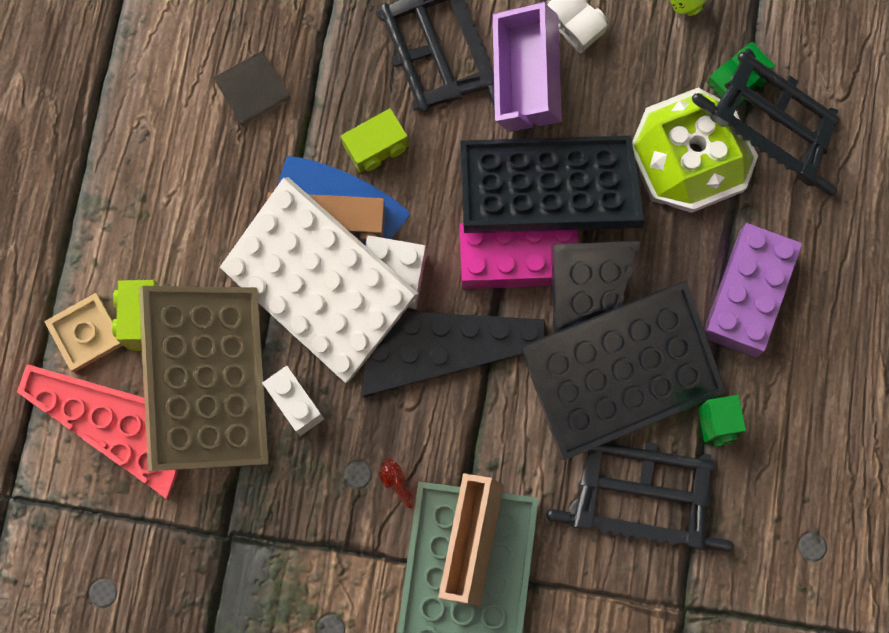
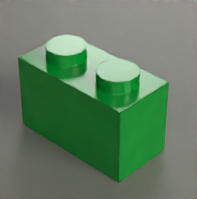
M739 395L708 399L697 409L704 444L713 442L714 447L730 445L733 441H737L738 436L746 431Z

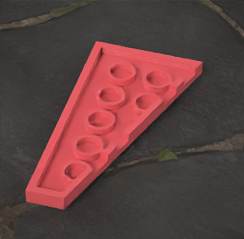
M26 365L17 393L169 500L179 470L148 472L145 402L143 397L32 365Z

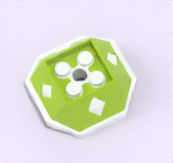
M700 88L647 107L632 141L636 168L651 200L691 213L744 192L758 158L750 141H743L742 135H734L733 129L729 126L722 127L710 119L711 113H707L692 102V96L695 93L702 94L714 102L715 106L721 100ZM735 110L734 116L740 120L737 111ZM690 144H698L702 151H693L690 148Z

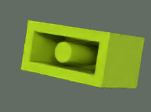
M391 108L340 135L342 144L359 173L364 170H374L381 164L382 160L390 156L392 158L399 156L409 146L408 136Z

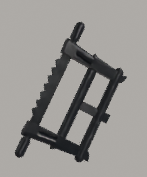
M400 0L391 5L383 3L380 11L375 12L381 21H385L397 54L391 56L395 67L402 65L415 98L412 102L413 111L419 109L421 112L426 113L431 106L462 99V95L488 89L489 97L495 108L494 72L488 66L490 58L485 55L486 49L481 46L483 40L477 36L479 31L473 27L475 21L470 19L472 13L466 9L468 4L465 1L450 0L478 73L457 81L453 78L426 10L428 7L447 0ZM415 12L428 45L408 50L396 19ZM432 55L444 86L424 93L412 61Z
M748 48L746 52L739 53V64L729 82L724 85L727 90L717 106L700 93H695L692 96V102L712 114L710 119L722 127L729 126L733 129L734 135H742L743 141H750L751 146L759 147L760 152L768 153L769 158H776L777 164H784L786 170H794L797 173L796 177L804 184L816 186L830 196H834L837 193V187L822 176L819 177L818 171L823 154H827L833 128L840 121L836 115L838 110L834 108L827 109L797 88L799 81L795 78L788 76L787 80L758 61L753 51ZM752 71L781 90L775 105L746 86ZM741 97L768 114L769 118L781 123L810 143L802 162L734 116ZM791 98L820 117L815 132L784 112Z
M645 442L644 449L605 443L588 450L583 476L578 483L582 487L575 514L555 509H549L546 512V518L549 521L565 524L572 523L571 527L579 529L597 528L600 529L602 534L611 531L613 536L622 533L624 538L633 535L636 540L645 537L647 542L656 539L658 544L667 541L670 546L682 543L686 544L687 547L698 550H706V547L713 550L730 552L734 548V544L730 540L706 537L707 508H711L709 503L710 472L716 469L715 463L710 461L712 454L702 455L698 459L657 452V443ZM602 454L643 461L640 483L599 476ZM654 464L695 470L693 491L688 492L651 485ZM597 488L691 504L688 530L681 531L595 516L594 508Z

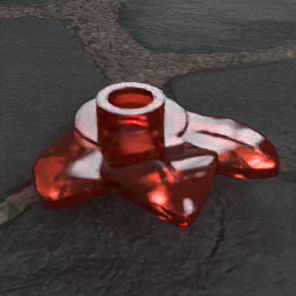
M386 458L385 462L380 464L381 471L378 472L380 480L386 488L391 487L394 489L402 503L407 508L412 509L413 506L410 501L413 499V496L401 485L405 481V477L400 465L392 459Z

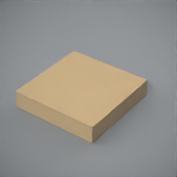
M97 293L44 321L70 371L73 373L123 346L113 336V320Z

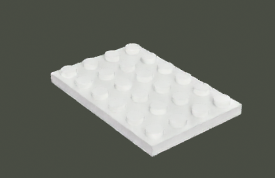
M289 177L281 180L220 266L240 287H257L258 303L345 383L351 381L419 294Z

